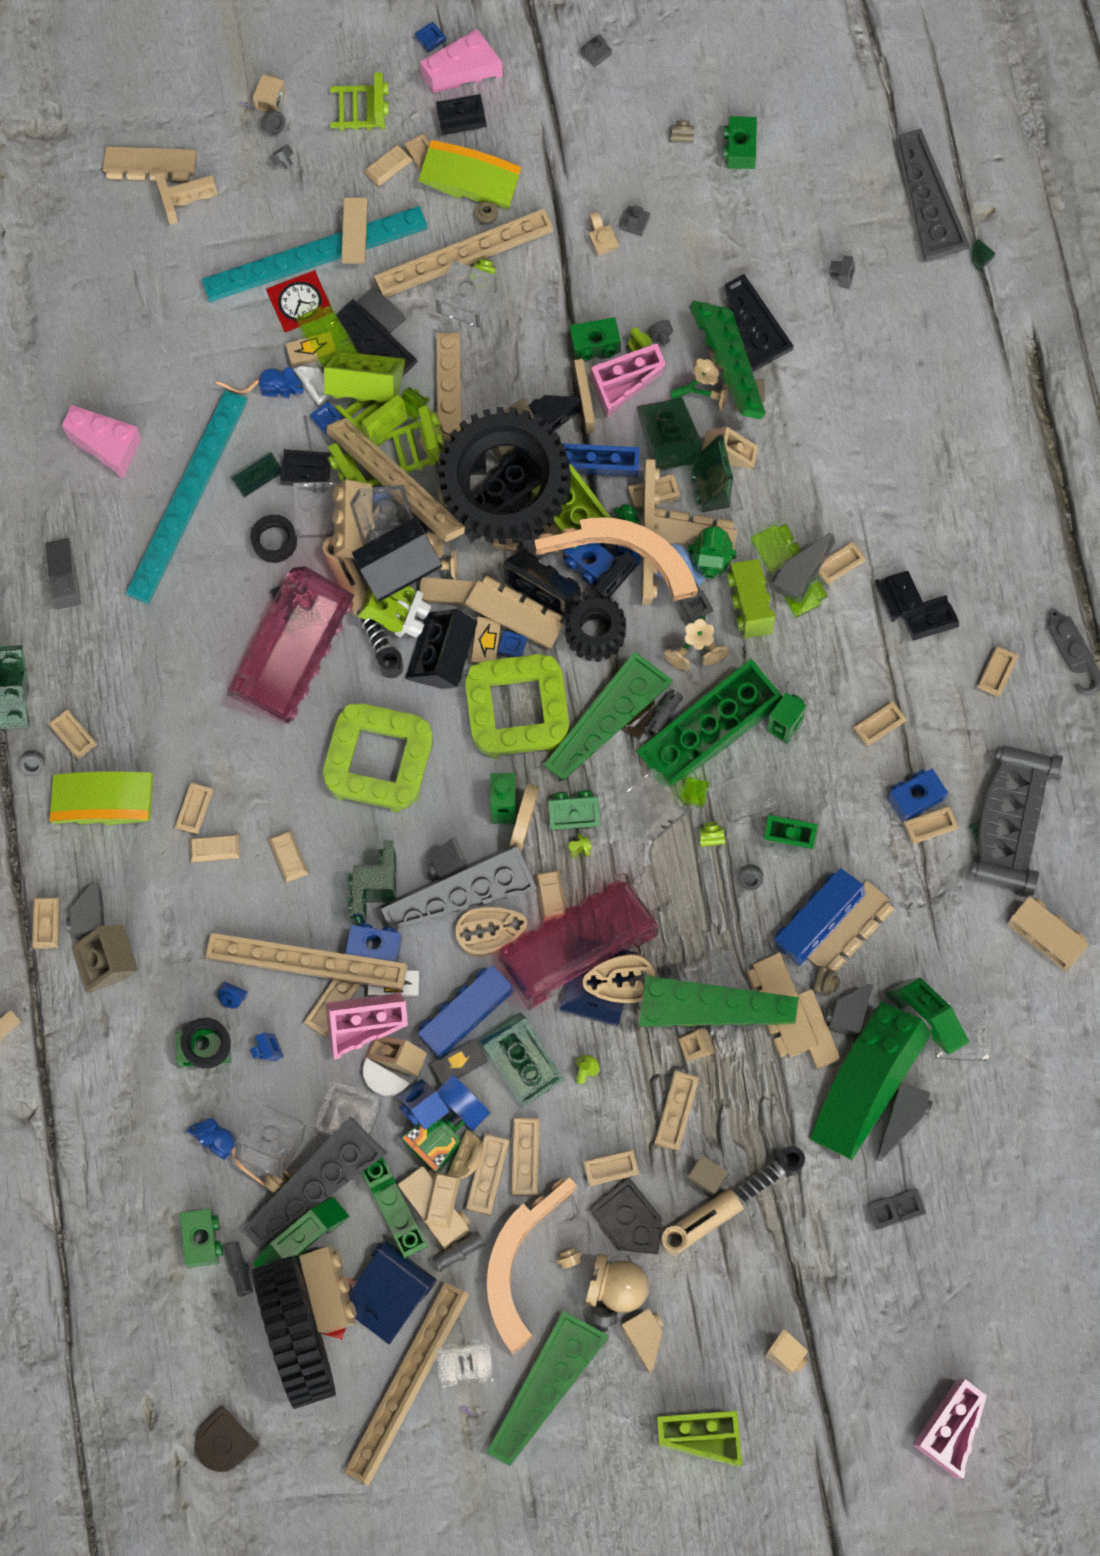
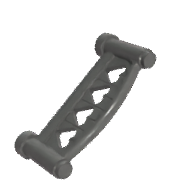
M1003 745V747L998 746L995 760L999 761L1000 765L986 791L979 819L978 847L980 859L978 862L973 861L970 875L976 879L1023 890L1024 894L1033 896L1038 882L1039 871L1029 869L1047 778L1058 779L1063 756L1056 754L1047 756ZM1011 771L1016 772L1028 785L1014 790L1008 789L1006 786V782L1010 780L1008 773ZM1010 794L1024 808L1009 813L1003 812L1001 809V805L1005 803L1003 796ZM1001 817L1007 818L1019 831L1004 836L998 835L996 829L1000 826L998 819ZM994 841H1002L1014 854L994 859L991 855V852L995 850Z

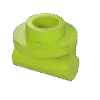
M480 258L479 262H474L470 278L493 284L497 267L493 265V261Z
M634 327L630 331L631 336L628 341V347L631 352L652 345L651 338L646 333L641 332L638 327Z
M707 822L699 829L700 847L725 844L724 827L717 822Z
M579 833L576 835L578 841H572L568 845L569 856L575 858L583 852L585 857H589V851L592 850L591 843L587 836L582 837Z
M580 1055L577 1058L576 1064L579 1069L576 1082L584 1084L588 1075L596 1076L600 1072L598 1061L590 1055Z

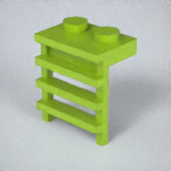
M383 72L374 73V85L330 86L331 93H339V122H330L331 128H340V131H345V128L358 130V128L367 127V130H372V127L385 129V115H389V103L385 101V95H389L388 81H384ZM345 92H353V121L345 122ZM358 92L367 93V121H358Z
M398 394L385 404L376 401L355 418L351 416L372 400H357L345 410L340 405H337L335 408L342 415L343 419L347 418L375 444L408 419L404 400Z
M427 405L418 408L420 421L394 430L384 437L386 441L394 438L401 467L408 475L416 469L422 470L426 465H435L439 461L440 453H445L443 445L446 440L441 431L439 416L436 412H432ZM417 428L420 429L427 454V459L424 460L420 459L413 430ZM407 433L414 464L409 466L400 435Z
M384 437L377 443H375V445L379 446L383 443H386ZM337 443L328 446L330 456L327 459L331 468L338 472L337 476L340 483L347 479L371 484L372 487L376 485L382 486L374 476L373 480L366 482L353 457L349 453L343 455Z

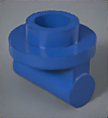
M224 982L218 992V999L225 1007L235 1009L246 999L248 991Z

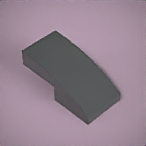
M371 288L356 301L389 333L393 332L406 320L401 311L374 288Z
M697 583L698 592L695 597L678 600L692 622L714 612L704 591L700 590Z
M918 1189L867 1205L876 1231L927 1214Z

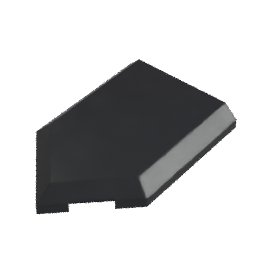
M629 1177L591 1207L589 1211L621 1251L658 1255L662 1217Z

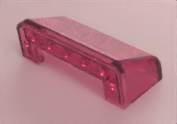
M306 566L292 568L283 581L228 688L227 696L284 724L292 722L298 714L299 709L297 707L300 701L304 700L310 688L308 685L311 679H314L320 671L321 666L319 664L322 658L326 657L331 650L332 645L330 642L332 638L342 628L343 624L341 621L344 615H347L353 607L352 599L355 595Z
M618 880L612 883L608 890L601 895L599 893L591 895L586 900L587 903L580 907L578 905L572 906L565 911L566 915L556 919L555 917L543 924L544 927L536 932L531 930L521 937V941L516 944L508 943L500 949L501 953L498 956V961L528 1010L550 999L551 991L632 944H635L638 948L658 936L659 924L628 882Z

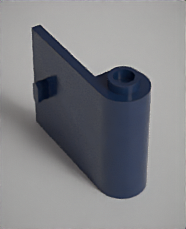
M579 937L573 965L559 1011L618 1026L625 1003L601 999L587 992L583 987V978L597 964L607 959L630 953L638 954V952ZM630 971L627 977H622L621 973H617V976L613 978V982H618V986H622L623 981L626 980L631 982L634 971ZM592 975V978L588 980V984H592L593 988H597L599 983L607 980L596 979V975Z
M386 1242L384 1245L379 1243L371 1253L373 1259L350 1291L349 1298L356 1309V1317L354 1318L390 1345L419 1302L434 1287L437 1279L410 1258L405 1259L402 1252Z

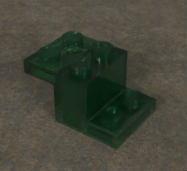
M23 645L0 646V730L29 728L30 720L26 701L30 685Z
M383 840V849H379V864L381 865H353V873L348 874V887L350 888L351 895H353V898H348V913H350V919L355 920L356 926H358V923L367 924V903H387L397 898V853L393 840Z

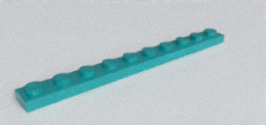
M420 206L367 223L366 250L427 230V223ZM343 231L202 278L209 302L341 259Z
M225 390L126 591L128 597L150 604L248 403L246 397Z

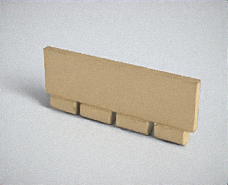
M106 147L103 172H106L107 179L123 180L124 173H127V180L146 181L147 174H150V181H156L155 174L164 172L166 181H169V174H172L173 182H189L190 175L195 173L197 150Z
M655 507L654 514H659L658 528H654V532L664 538L669 544H680L688 551V546L693 544L699 533L704 528L712 526L714 517L695 514L693 522H689L690 513L671 510L670 517L665 518L666 509ZM718 518L717 527L722 528V530L728 533L733 543L732 549L734 550L738 530H733L735 521Z
M487 575L483 582L478 580L465 602L466 606L549 650L552 648L564 626L560 623L563 615L550 608L547 609L545 615L542 614L544 605L529 597L525 599L524 603H521L520 600L523 594L508 586H505L502 592L498 591L502 583Z
M866 881L863 884L865 896L807 958L818 968L819 966H824L837 972L846 962L840 954L842 953L847 958H850L863 944L857 936L866 941L879 927V924L873 918L875 917L879 922L883 923L894 911V908L888 904L890 899L870 882Z
M781 953L753 964L754 969L746 972L753 990L762 987L763 990L759 992L799 997ZM800 998L798 999L795 1024L767 1025L771 1036L781 1033L780 1037L773 1040L779 1057L789 1054L792 1058L819 1046Z

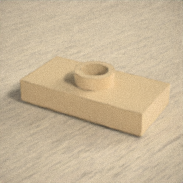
M34 898L33 949L59 948L60 899Z

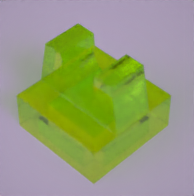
M410 387L403 391L401 397L404 400L407 415L415 421L420 419L418 408L428 406L430 398H424L417 389L413 390Z
M686 777L680 803L704 808L710 782Z

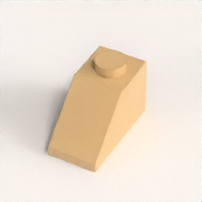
M726 426L706 431L702 453L717 463L751 469L755 465L758 446Z
M382 1037L372 1041L366 1058L400 1073L418 1076L427 1052L407 1040Z
M650 1309L622 1324L625 1335L648 1374L654 1370L663 1332L661 1327L664 1326L657 1312L652 1314Z
M783 1329L765 1357L792 1375L795 1370L800 1373L807 1363L808 1359L804 1356L808 1350L789 1332Z

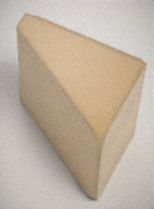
M698 1029L678 1038L686 1062L715 1053L711 1038L706 1029Z

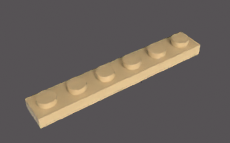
M646 459L643 476V527L654 532V528H658L659 514H654L655 505L659 504V491H655V482L659 483L660 470L655 468V460ZM643 556L641 605H651L653 598H657V583H653V574L657 575L658 570Z

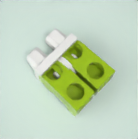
M369 586L358 617L364 620L370 618L382 624L389 631L395 632V635L402 637L405 633L417 637L422 632L424 624L414 619L415 615L424 620L431 606L421 600L424 593L418 590L415 592L410 586L378 602Z

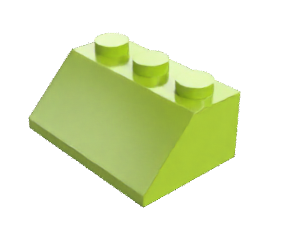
M337 351L324 367V394L332 395L334 398L352 397L358 401L377 400L379 403L385 404L399 394L405 359Z

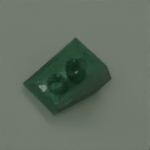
M682 397L637 406L649 457L651 460H655V468L666 470L701 462V440Z
M723 434L718 435L693 459L692 469H689L691 484L695 483L696 491H693L695 504H700L702 513L730 508L733 476Z
M521 1012L478 1039L522 1108L565 1081L529 1021Z

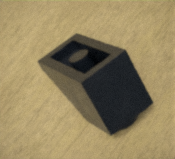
M544 395L540 399L533 400L529 404V408L534 417L538 415L542 418L543 425L548 422L552 426L554 433L581 411V399L573 396Z

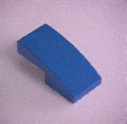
M454 1075L436 1091L442 1101L465 1122L464 1124L472 1132L490 1114L489 1110Z

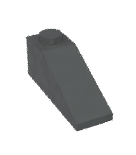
M831 533L826 534L785 562L781 569H777L772 578L774 590L801 603L835 543L834 535Z
M66 538L47 542L48 575L52 598L57 609L82 605L70 539Z
M903 1083L900 1084L877 1156L878 1161L882 1162L921 1122L924 1115L929 1116L933 1101L929 1100L931 1092Z

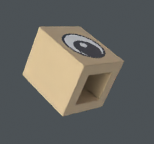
M262 74L253 95L255 109L264 112L279 111L286 94L284 80L277 76Z

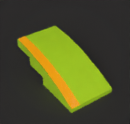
M431 140L418 181L458 199L464 196L478 203L489 201L507 210L510 207L522 167L477 150Z
M76 772L53 774L49 822L53 824L77 822L80 825L94 823L117 825L150 821L154 774L150 772Z

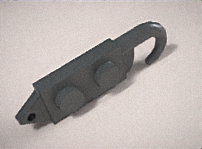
M1051 608L1050 624L1047 630L1069 670L1071 669L1075 673L1088 671L1094 681L1091 688H1083L1077 683L1075 684L1076 689L1085 695L1095 694L1100 690V671L1092 659L1091 652L1071 616L1067 617Z

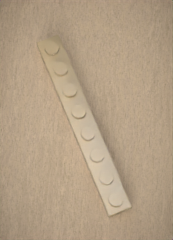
M541 209L374 275V280L380 293L387 298L478 262L480 258L486 259L552 233L553 225L545 209Z
M460 332L436 333L437 412L441 422L442 434L445 440L450 442L452 440L450 433L454 429L459 432L461 430L459 424L462 422ZM438 483L439 503L447 509Z
M347 418L327 426L326 433L444 542L464 534L465 526Z
M211 933L206 958L209 960L403 990L408 967L405 963Z
M446 1282L443 1284L345 1469V1474L368 1486L370 1485L469 1297L467 1292Z

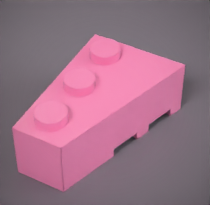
M478 29L420 62L421 77L433 93L461 87V84L475 81V83L482 82V79L493 76L496 78L503 77L502 61Z
M657 343L591 367L590 378L606 418L664 373L666 363Z
M71 405L62 424L67 438L87 453H91L103 465L108 466L119 477L124 479L141 441L137 426Z
M401 993L325 1003L329 1047L334 1060L355 1048L357 1050L363 1047L364 1044L376 1038L380 1039L408 1026L406 1001Z
M957 1379L913 1443V1446L953 1477L963 1479L966 1471L964 1469L968 1455L972 1450L973 1445L971 1444L975 1430L979 1425L986 1395L967 1380Z

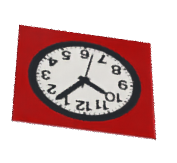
M315 270L266 289L285 333L334 314Z

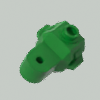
M717 526L704 528L693 544L688 546V553L692 555V562L697 572L702 573V577L708 579H715L716 575H722L731 561L736 559L737 551L732 549L733 543L728 533Z

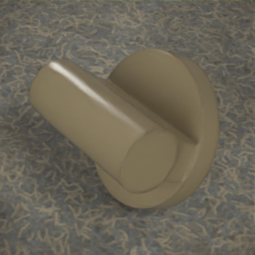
M677 120L676 125H672L671 141L694 143V126L690 125V121Z
M819 966L812 990L826 995L836 992L840 984L838 973L827 967Z

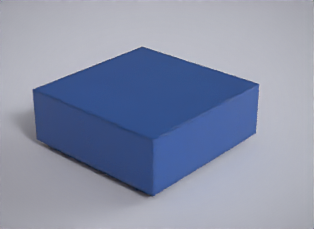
M434 22L429 23L415 33V38L428 53L446 42V36Z
M328 401L310 414V419L325 435L327 434L328 425L343 419Z
M504 630L497 655L507 658L522 656L528 638Z

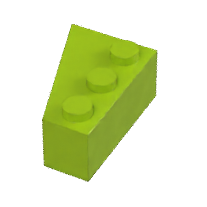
M753 559L731 563L730 572L726 573L728 586H733L734 595H731L733 609H738L739 617H736L738 631L743 632L744 639L773 634L776 616L774 610H770L769 601H771L769 593L766 592V581L760 560Z
M737 1411L657 1417L659 1447L739 1468L742 1467Z

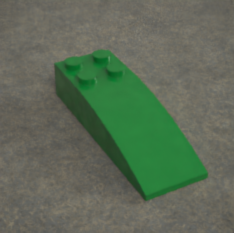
M751 658L636 752L664 787L668 789L711 760L768 716L783 696Z
M880 1002L855 1041L830 1088L810 1137L812 1142L851 1161L853 1160L932 1034L921 1018L885 1002Z

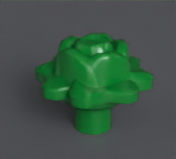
M628 504L613 508L618 519L636 524L640 521L636 517L637 511L635 508Z

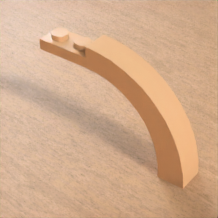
M605 517L579 520V530L569 528L563 530L562 534L554 536L551 533L543 534L537 540H534L536 555L591 543H609L623 546L646 558L659 571L667 584L672 602L695 597L698 592L689 567L674 547L655 532L630 521Z
M570 1177L566 1181L560 1179L551 1188L553 1192L546 1198L543 1195L531 1205L533 1207L531 1211L523 1203L505 1223L492 1249L487 1273L488 1302L496 1329L512 1355L533 1338L521 1321L511 1295L513 1261L521 1242L528 1232L577 1189V1185Z

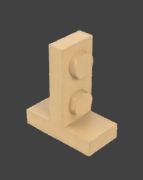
M164 172L155 174L170 225L178 223L174 207L179 205L185 206L190 202L200 199L206 200L214 195H218L213 175L168 187Z

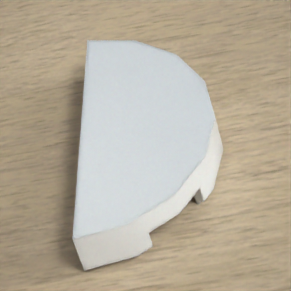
M305 366L293 369L317 405L321 407L329 396L324 394V372L319 368L315 369Z
M366 1058L363 1066V1077L368 1088L375 1094L383 1097L395 1096L403 1093L410 1086L409 1082Z

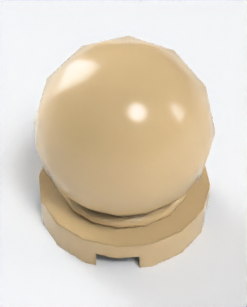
M598 1253L592 1277L596 1278V1281L591 1280L586 1304L596 1307L597 1300H602L607 1308L622 1313H630L640 1308L649 1294V1281L643 1269L630 1261H617L610 1264L607 1262V1255Z

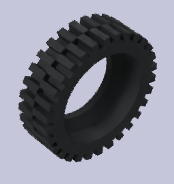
M496 407L497 414L491 415L490 409L483 410L484 417L479 418L477 413L470 416L472 420L470 424H467L464 420L459 424L461 428L459 432L454 429L450 433L452 440L451 442L445 441L443 445L445 453L441 452L439 456L441 465H438L437 470L439 475L438 483L447 510L465 526L467 533L471 530L474 537L480 539L482 535L485 537L486 542L493 543L495 538L498 539L499 544H506V539H512L513 544L520 543L519 537L525 536L526 541L532 539L531 533L534 531L540 535L544 532L543 526L545 524L550 527L554 523V516L559 517L561 515L562 504L566 506L568 501L567 493H570L571 473L565 446L563 443L561 444L558 433H553L552 426L548 422L543 425L541 417L535 415L533 419L530 412L524 409L522 415L517 412V408L510 407L509 413H504L503 407ZM500 446H513L528 452L536 460L541 470V486L535 499L525 508L507 514L492 512L484 508L474 498L470 488V475L476 461L485 452Z
M293 1255L253 1268V1283L261 1310V1317L265 1325L264 1328L279 1376L292 1408H300L336 1396L335 1384L321 1333H318L307 1286L295 1256Z

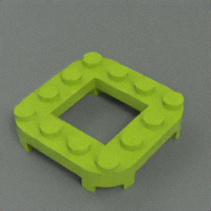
M536 654L488 660L470 667L465 686L472 740L474 746L480 752L490 756L492 759H499V755L547 749L548 752H552L557 749L569 734V716L562 670L554 657ZM538 681L544 723L496 729L490 687Z
M361 703L347 705L337 719L324 764L323 777L326 787L335 798L341 801L349 799L388 808L391 812H400V810L410 807L415 802L417 803L421 795L422 782L434 744L429 723L417 715ZM363 730L407 740L396 783L349 773L358 739Z

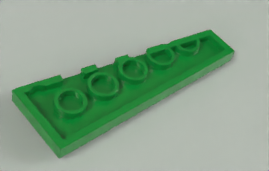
M693 300L689 309L699 329H703L706 334L704 340L707 346H712L715 352L713 358L716 364H719L724 371L722 377L729 387V391L741 416L761 420L766 412L732 309Z
M634 651L546 761L544 767L562 781H565L673 683V680Z
M646 976L639 1027L795 1024L799 997Z
M563 1311L490 1445L487 1454L511 1466L605 1344L609 1335Z

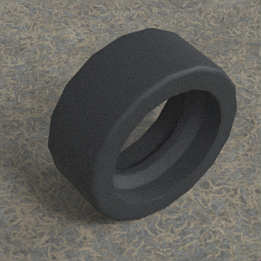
M272 514L264 516L251 529L250 539L254 551L260 559L266 562L278 563L285 561L293 555L297 547V536L293 524L287 518ZM272 527L282 528L288 535L286 545L277 550H267L260 543L261 534Z
M209 1017L198 1018L190 1022L183 1030L180 1038L181 1049L186 1059L194 1066L202 1069L214 1068L220 1065L228 1057L231 1049V1040L225 1027L219 1021ZM201 1029L214 1030L218 1033L221 1040L217 1053L208 1058L197 1056L191 1049V1039Z

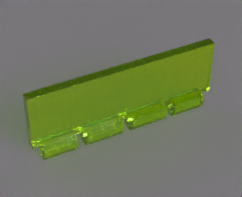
M320 306L296 318L323 368L337 351L358 353L352 342H348L349 337L341 323H337L339 319L331 306L323 309Z
M775 524L751 537L754 546L772 577L777 569L783 567L785 562L802 552L797 542L788 545L795 538L787 524L777 527ZM820 582L810 585L801 603L784 596L796 618L821 606L822 603L820 601L828 597Z

